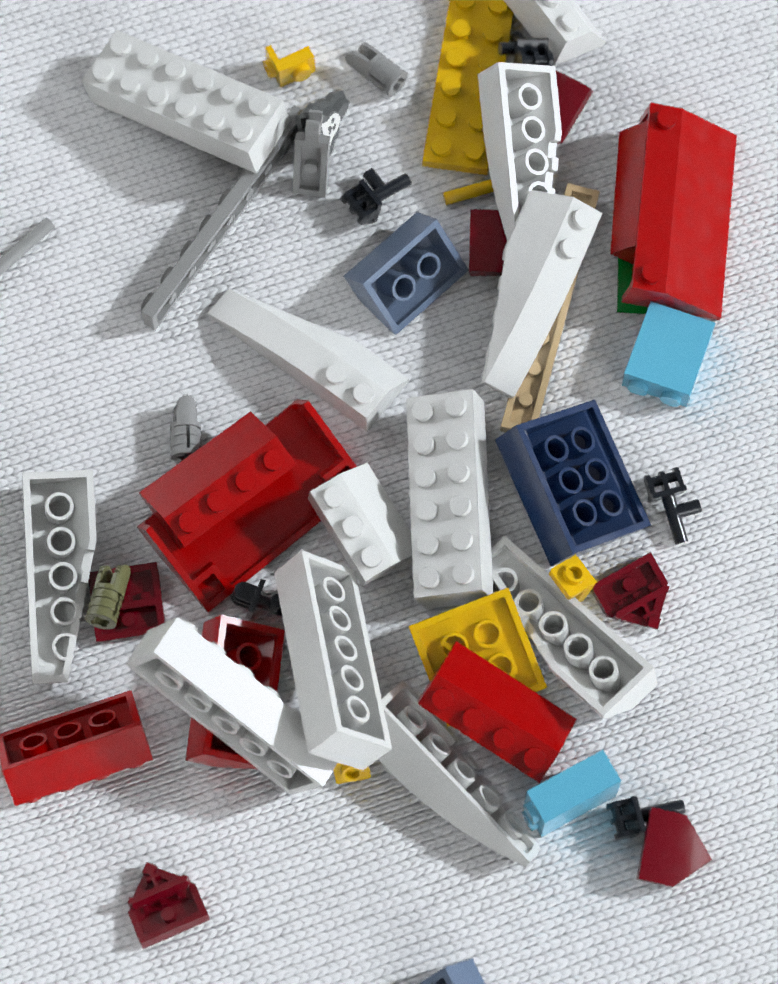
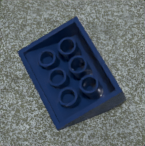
M596 400L518 424L495 439L551 567L562 563L575 554L579 557L651 526Z

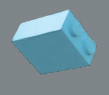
M650 301L624 372L622 386L627 387L630 392L636 395L645 396L649 394L660 398L661 402L669 406L678 407L681 405L687 407L716 323Z
M601 750L526 791L523 804L525 811L522 812V816L531 831L537 829L540 836L543 837L616 797L621 779L604 750Z

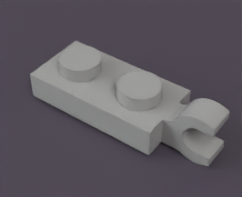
M309 109L305 132L297 131L294 149L292 193L326 197L331 136L321 135L323 111Z

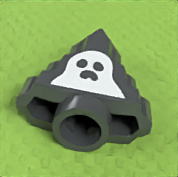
M337 89L328 93L326 97L318 99L315 103H309L295 116L297 130L305 132L309 109L323 111L321 135L331 136L329 157L333 152V144L339 135L340 122L345 116L350 103L345 97L344 91Z

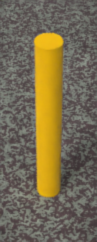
M489 179L443 192L445 204L449 205L494 192L492 181Z

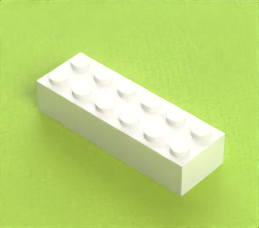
M118 30L114 32L82 79V83L92 103L256 174L290 123V118L282 99Z
M474 389L406 398L414 599L426 609L462 605L493 593L484 401Z
M301 550L274 574L307 750L310 754L364 770L389 752L392 746L355 570Z
M177 617L148 630L125 664L290 795L324 786L338 763L308 753L300 710L290 708L280 700L281 696L277 691L260 684L253 678V673L248 668L235 664L225 656V651L222 647L205 640L197 633V628L187 620Z

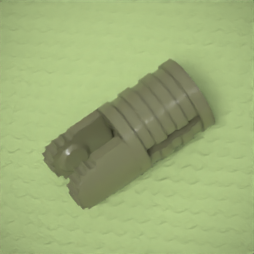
M127 564L118 565L114 570L115 573H112V569L108 565L100 566L92 591L93 594L88 605V611L85 615V621L88 624L106 630L116 627L120 613L119 610L122 606L131 573L130 566H127Z

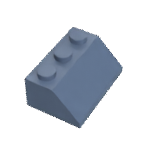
M416 212L343 277L359 301L393 334L397 335L467 273L469 269L438 220Z

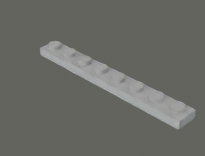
M295 105L288 112L290 118L289 125L257 174L241 168L236 184L231 190L227 189L224 191L218 202L219 207L212 216L209 214L204 218L196 238L193 241L189 240L180 252L179 261L174 267L170 266L162 275L159 288L155 293L151 292L146 296L141 305V313L146 326L156 331L295 143L298 131L295 116L302 109Z

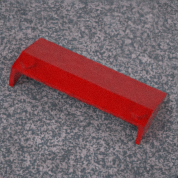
M650 102L639 119V124L647 121L632 281L622 296V303L649 307L650 301L694 316L720 320L722 316L737 135L683 108Z
M296 399L265 424L278 437L297 465L186 547L179 549L154 514L137 526L157 555L206 612H210L231 595L237 583L247 582L321 522L308 500L310 491L340 473L357 467L309 400Z

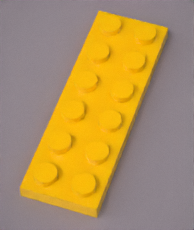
M449 0L422 159L423 167L488 176L489 166L483 133L478 74L498 62L506 63L507 55H499L498 44L499 42H509L514 13L504 0Z

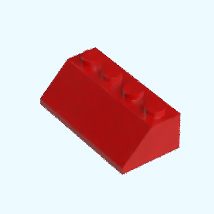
M647 121L619 132L610 254L631 264L634 263Z
M250 411L140 491L139 495L178 548L181 549L297 464L278 437Z
M219 615L203 623L202 637L205 640L218 644L224 649L225 656L235 664L248 668L253 673V678L260 684L278 692L285 636L284 629L226 615ZM191 717L185 761L219 768L257 769Z
M458 641L454 643L417 700L418 705L538 783L541 782L560 753L577 720Z
M132 690L0 733L1 769L15 806L23 803H34L44 796L59 791L66 792L72 790L77 785L92 780H102L112 773L127 768H138L145 762L153 760Z

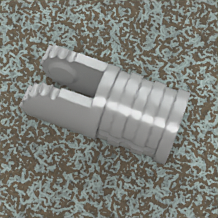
M366 42L359 45L358 52L353 50L346 54L345 60L349 66L371 81L372 84L378 86L380 90L390 97L397 94L407 80L408 73L394 64L390 59H387L385 55Z
M188 394L180 397L173 408V422L170 424V458L175 462L183 461L201 448V424L197 422V405L194 398Z

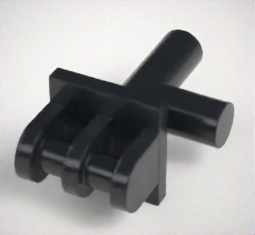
M515 31L510 36L511 42H499L498 44L499 55H514V63L553 66L554 57L552 51L548 48V38H525L521 32Z
M371 168L363 174L364 179L359 180L357 186L346 191L340 200L343 204L348 203L350 213L358 216L357 222L360 225H364L369 221L374 223L378 220L383 204L381 201L410 186L411 179L404 173L385 184L376 171Z
M674 467L672 472L666 474L664 471H660L658 476L655 477L645 475L644 483L648 493V502L662 499L675 545L688 542L682 517L700 513L702 509L698 499L677 504L675 495L682 494L687 490L679 468ZM675 482L676 487L670 489L668 483ZM661 486L662 491L656 493L654 487Z
M260 579L258 586L247 582L236 584L231 595V601L234 605L248 610L246 619H251L256 607L283 617L279 595L274 594L270 598L261 594L266 580Z
M637 795L628 799L606 804L607 810H611L613 816L610 819V823L616 827L617 834H614L615 840L636 838L645 832L644 822H647L650 807L684 814L685 805L683 800L640 808Z

